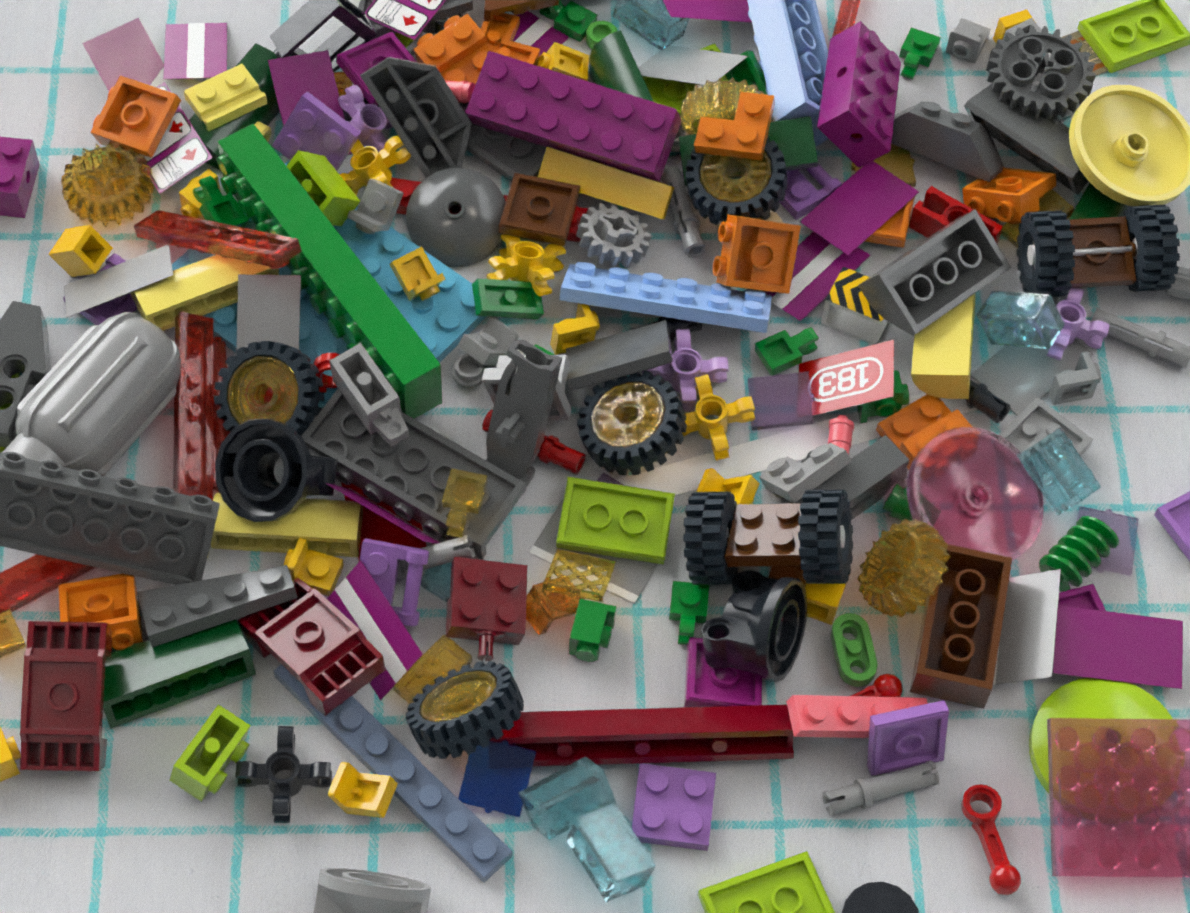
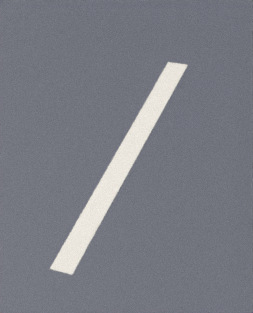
M971 379L976 384H981L976 379ZM926 393L910 396L909 404L925 396ZM940 398L951 412L958 409L961 414L977 410L976 408H969L965 399ZM858 412L846 414L848 419L854 422L851 445L880 438L881 436L876 431L877 424L887 417L871 416L868 417L867 423H860ZM831 419L729 447L730 458L716 461L713 452L661 466L649 472L643 471L639 475L615 479V483L679 495L696 490L705 470L709 468L715 469L724 479L767 470V467L773 461L787 456L799 461L805 459L810 451L821 445L828 444V427Z

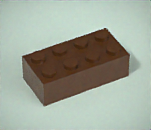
M939 542L931 566L910 693L984 709L993 687L1012 564L1011 557Z

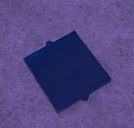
M489 740L490 745L484 748L481 745L476 746V752L468 756L458 799L462 803L485 808L486 813H491L493 810L520 817L536 751L510 745L507 740L502 742Z

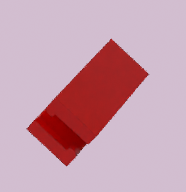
M930 186L926 191L924 202L919 200L913 207L909 228L929 238L952 221L973 211V209ZM977 212L998 245L1003 226Z

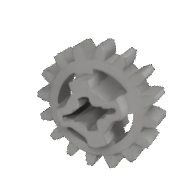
M599 203L597 210L589 207L587 213L582 214L576 237L581 238L580 247L589 248L587 252L588 257L597 255L599 257L598 263L600 264L607 260L610 261L611 267H616L617 262H621L627 268L631 261L638 264L641 257H645L651 239V234L646 232L648 224L639 223L641 217L639 214L633 216L628 214L629 208L625 207L623 210H618L617 205L612 203L611 208L607 209L603 203Z

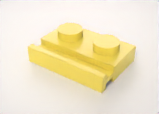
M243 64L184 90L185 100L198 118L204 122L208 131L267 104L266 94L261 92L259 85Z

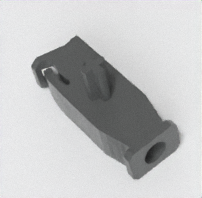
M515 340L507 350L506 355L512 360L502 374L496 393L486 440V461L526 483L527 487L535 476L536 470L531 465L534 463L540 451L539 448L544 441L562 357L548 355L525 340ZM518 349L526 355V358L521 354L520 351H518Z
M886 435L851 458V463L813 489H844L847 491L848 499L850 500V511H852V520L881 500L895 483L908 478L906 468L909 464V459ZM810 451V452L807 454V457H806L805 459H803V460L801 461V463H803L804 461H806L808 458L811 457L810 454H811L812 451ZM802 498L795 503H803Z

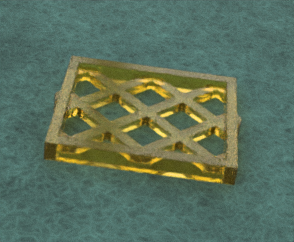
M557 549L543 582L542 590L603 602L616 561ZM558 561L564 565L557 566ZM584 565L588 570L580 572L575 567ZM569 569L573 574L564 576L560 571ZM607 571L606 577L601 572ZM553 574H555L558 578L552 579ZM595 575L598 580L589 581L586 576ZM580 579L583 584L575 586L571 580ZM602 585L601 591L596 586Z

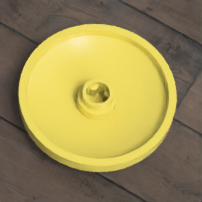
M1111 85L1090 94L1075 111L1069 128V142L1072 155L1086 179L1104 195L1128 206L1165 205L1179 197L1190 185V127L1178 110L1159 95L1132 85Z

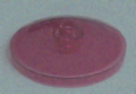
M976 427L950 429L926 443L917 453L911 464L907 478L908 506L917 529L935 551L939 542L1011 557L1013 561L1024 554L1036 540L1042 525L1044 511L1040 483L1026 457L1002 436Z

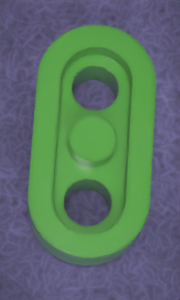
M853 613L842 614L834 621L830 634L838 672L841 679L848 685L863 687L874 679L878 666L870 629L866 620L861 616ZM850 633L855 639L848 640L843 634ZM851 667H860L863 672L859 674L854 673Z

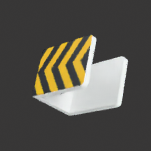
M842 267L826 298L821 324L872 345L877 344L888 321L871 307L858 286L869 277Z

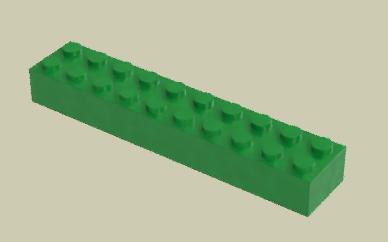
M251 124L217 141L220 154L217 157V163L223 172L220 182L226 194L232 193L247 219L251 218L256 224L255 228L259 237L265 243L269 241L281 266L287 265L291 270V275H301V290L305 289L310 295L309 300L314 310L319 315L323 313L328 319V326L332 334L337 339L342 338L347 344V350L360 343L363 345L399 396L401 412L415 419L442 404L441 364L257 127Z

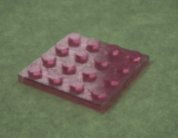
M1047 719L1052 876L1190 878V719Z

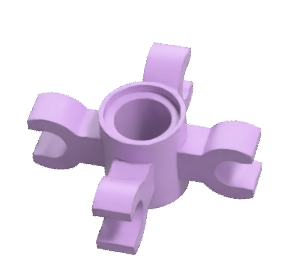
M357 85L345 89L346 95L338 98L341 108L347 111L352 118L350 122H347L361 132L358 139L363 146H373L379 152L388 141L381 131L393 128L380 107L374 104L365 105L363 93Z
M1071 288L1068 296L1060 301L1056 308L1048 306L1039 297L1031 296L1022 321L1030 325L1042 324L1047 326L1045 332L1049 340L1052 341L1047 356L1061 360L1064 349L1067 348V345L1072 344L1076 337L1084 340L1092 348H1101L1110 325L1099 320L1091 322L1085 319L1086 311L1080 305L1084 290Z
M690 329L676 330L675 352L672 354L673 362L645 371L652 372L654 377L658 374L665 381H669L674 390L679 392V399L686 413L695 411V377L709 375L711 382H726V372H728L729 368L727 357H714L710 360H702L700 354L691 349ZM685 369L689 370L690 372H683L681 370Z

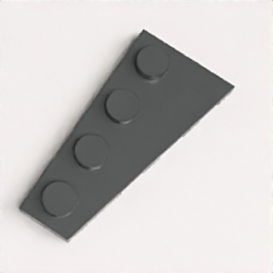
M287 565L137 592L147 635L152 647L298 598Z

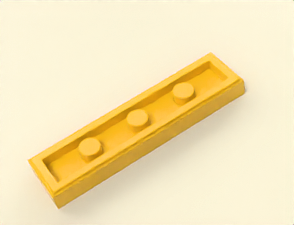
M546 147L538 174L540 178L580 185V193L660 219H665L674 191L673 186L551 147Z

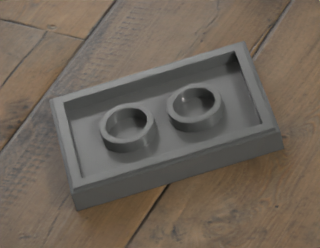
M660 321L566 348V355L570 361L567 383L570 391L672 363L670 331L667 321Z

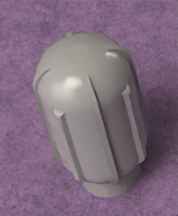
M123 312L109 317L99 325L91 326L19 403L15 424L17 436L2 453L16 452L27 459L40 462L47 460L55 461L66 468L75 470L90 469L104 476L174 398L176 386L180 381L181 369L180 353L176 343L158 326L136 313Z

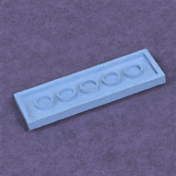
M577 262L576 264H569L561 285L559 300L767 333L772 296L765 295V292L761 290L746 289L745 291H739L720 283H715L711 286L701 285L689 278H679L676 281L663 279V276L657 273L638 275L629 273L624 268L613 267L606 270L595 268V265L588 262Z

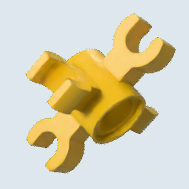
M398 135L388 139L384 148L379 152L373 146L364 147L360 140L357 139L350 150L353 154L350 160L353 170L339 175L355 195H357L361 187L367 186L369 179H377L393 187L390 184L392 172L389 168L394 164L407 162L411 158V154L405 147L396 152L398 148L404 145Z
M502 234L501 239L506 243L507 248L499 249L500 256H494L488 260V263L497 271L487 274L486 278L496 280H508L510 278L511 281L531 282L533 290L538 296L552 294L553 290L548 286L547 280L554 279L555 275L553 272L564 268V264L556 257L566 254V249L556 244H549L543 249L541 245L535 242L521 241L519 237Z
M709 375L695 377V390L698 402L695 408L696 411L685 413L687 428L686 432H682L683 437L691 432L698 431L703 438L711 441L716 461L730 458L728 452L729 444L726 437L728 424L733 422L745 423L755 420L753 412L755 407L752 396L742 397L733 403L726 404L724 399L713 394ZM709 415H716L719 418L715 420H708L705 417Z

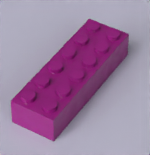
M491 51L487 53L465 112L475 125L537 145L564 151L660 182L681 124V118L677 109Z

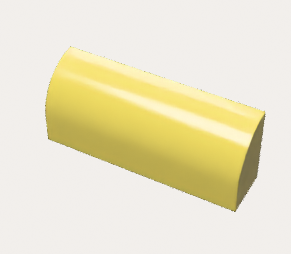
M258 238L173 270V276L130 292L140 315L164 331L237 303L238 274L279 275V269L265 241L262 238Z
M976 293L914 335L911 377L914 384L926 394L946 399H969Z
M216 493L213 501L220 503L211 540L212 549L287 553L290 548L295 549L299 538L307 540L308 549L330 556L358 557L364 506L356 501L305 498L293 513L278 521L253 522L236 515L223 501L220 493Z

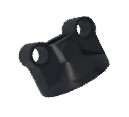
M274 419L248 420L233 428L220 445L215 461L216 485L223 501L236 515L253 522L278 521L293 513L307 495L333 496L334 488L326 483L335 485L338 459L310 455L304 439L288 424ZM280 457L284 467L281 484L274 475V466Z
M742 571L732 579L733 594L727 601L722 617L712 618L702 625L701 633L705 661L714 668L731 667L757 673L767 681H781L792 669L803 640L807 618L805 586L798 578L787 576L778 580L765 577L757 571Z

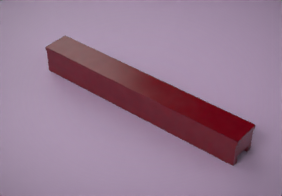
M787 704L520 712L519 720L513 721L514 726L510 730H502L504 735L498 740L491 738L489 740L490 745H488L489 768L794 759V734Z

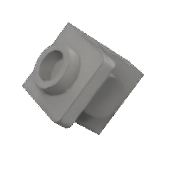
M961 18L957 27H954L950 32L946 53L975 63L989 38L991 29Z
M369 179L358 209L349 211L347 218L357 222L355 227L368 234L387 231L391 226L404 193L377 179Z
M491 317L482 332L479 334H464L457 346L482 365H497L499 355H506L508 348L515 340H518L519 335L496 317Z
M1089 352L1080 354L1075 370L1069 369L1055 374L1048 393L1053 405L1093 397L1097 384L1100 383L1101 373L1098 364L1093 363Z

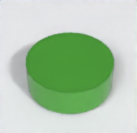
M608 21L593 22L586 30V44L592 50L600 40L618 30Z

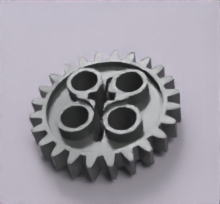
M1030 25L1028 33H1025L1019 27L1015 36L1007 32L1004 41L997 40L996 47L991 50L986 71L989 72L987 82L993 83L992 92H1001L1000 102L1011 101L1010 110L1019 106L1022 108V116L1027 114L1029 110L1033 111L1035 119L1039 118L1041 112H1045L1050 120L1055 111L1061 117H1065L1067 109L1075 112L1078 104H1082L1087 96L1090 95L1096 73L1092 72L1095 63L1088 61L1090 52H1080L1083 45L1081 42L1073 45L1070 43L1072 35L1061 38L1060 29H1057L1053 34H1049L1047 26H1043L1042 31L1037 32L1034 26ZM1046 53H1051L1037 90L1032 92L1030 89L1038 74L1042 60Z

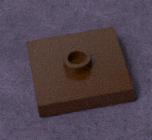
M514 173L499 223V233L565 246L580 195V185Z

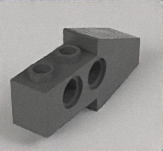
M12 301L0 319V407L5 404H12L9 408L0 410V447L4 448L17 436L15 424L19 403L51 370L47 322L41 307ZM16 373H23L18 378H11Z

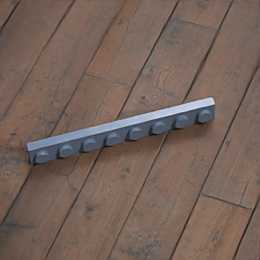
M282 664L273 671L274 677L372 774L391 776L398 783L394 795L483 883L512 858V850L353 696H350L344 703L324 716L310 703L304 685Z

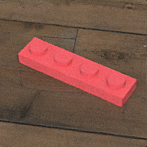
M792 695L786 701L794 737L869 738L870 716L928 704L926 698Z

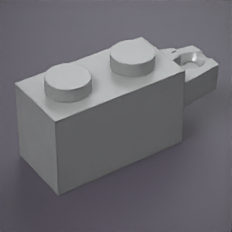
M361 343L329 360L334 383L371 435L377 432L390 447L409 437L408 428L401 414L399 396Z

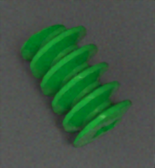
M1082 516L1076 522V526H1072L1067 531V535L1060 538L1058 544L1054 545L1048 551V554L1039 560L1040 572L1061 569L1059 591L1070 590V585L1079 587L1083 583L1082 577H1088L1092 573L1091 567L1097 568L1101 564V558H1106L1110 555V548H1116L1120 544L1119 538L1103 521L1091 516Z

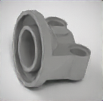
M348 868L320 869L313 913H427L431 887L421 881L386 873Z

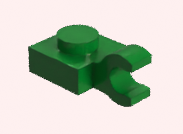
M559 0V5L543 8L539 11L541 15L554 20V29L579 42L584 39L588 26L596 22L598 14L571 0L566 6Z
M911 27L900 50L899 57L905 59V66L901 76L913 80L919 65L929 67L939 47L941 37Z
M212 176L198 181L200 187L194 188L193 194L197 201L202 203L199 210L216 237L234 232L246 226L249 220L232 193L222 195Z
M812 327L804 329L790 337L785 329L756 342L754 350L772 377L802 363L803 355L817 350L818 347L815 341L819 340V337Z
M673 581L669 620L680 621L678 644L687 645L689 637L694 636L695 623L704 624L706 622L710 585H694L690 582Z

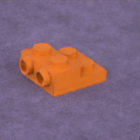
M468 13L461 18L458 15L452 16L445 22L443 30L435 35L432 33L423 35L418 40L417 47L414 48L417 61L419 63L436 65L446 81H468L475 85L488 51L495 52L488 44L486 35Z
M120 75L115 86L110 89L101 113L96 116L90 133L101 145L127 154L133 151L152 158L181 99L177 94Z
M1003 167L1002 172L990 182L979 178L962 188L963 204L973 210L976 209L977 212L989 219L997 218L1002 222L1011 224L1022 223V216L1026 212H1038L1040 210L1039 199L1057 186L1056 173Z
M727 214L726 222H721L718 230V239L720 242H723L721 256L715 257L712 267L713 275L717 276L716 282L730 287L789 294L801 226Z
M929 394L877 424L876 428L881 437L886 435L909 459L907 468L918 482L930 475L932 478L939 476L948 468L950 463L957 459L963 461L970 457L977 449L975 445L979 438V433L958 409L951 412L940 398Z
M121 573L58 585L60 622L108 623L112 630V647L116 650L130 647L133 643L143 642L135 576Z

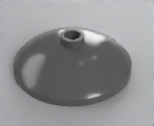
M467 168L441 170L423 180L411 195L406 212L407 229L413 243L419 247L422 246L426 252L446 266L464 267L473 265L487 258L500 245L502 234L499 233V223L506 202L497 185L480 172ZM452 206L461 207V211L458 214H451L449 212Z

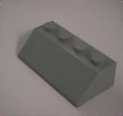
M993 83L966 102L964 107L972 121L982 124L990 131L994 139L1041 171L1056 173V181L1075 194L1079 195L1089 182L1074 160L1069 142V128L1059 121H1056L1055 124L1044 118L1046 116L1045 112H1041L1039 118L1035 119L1033 111L1029 110L1027 114L1022 116L1021 107L1017 106L1010 110L1011 101L1000 102L1001 92L991 91Z
M975 209L952 221L858 286L871 307L886 321L913 336L1012 267Z

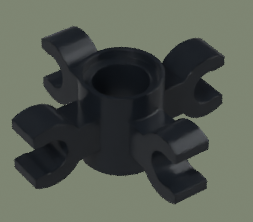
M278 726L277 752L271 754L265 764H257L250 761L236 762L235 778H238V786L268 785L270 791L274 794L272 804L274 823H290L291 797L301 790L302 785L327 788L332 783L330 762L300 764L298 757L294 754L296 741L294 726ZM281 770H290L293 772V774L287 779H278L275 777V775Z

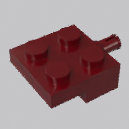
M454 557L451 565L450 598L447 602L445 637L479 641L477 659L481 661L484 658L485 661L494 659V642L519 645L526 631L528 565Z

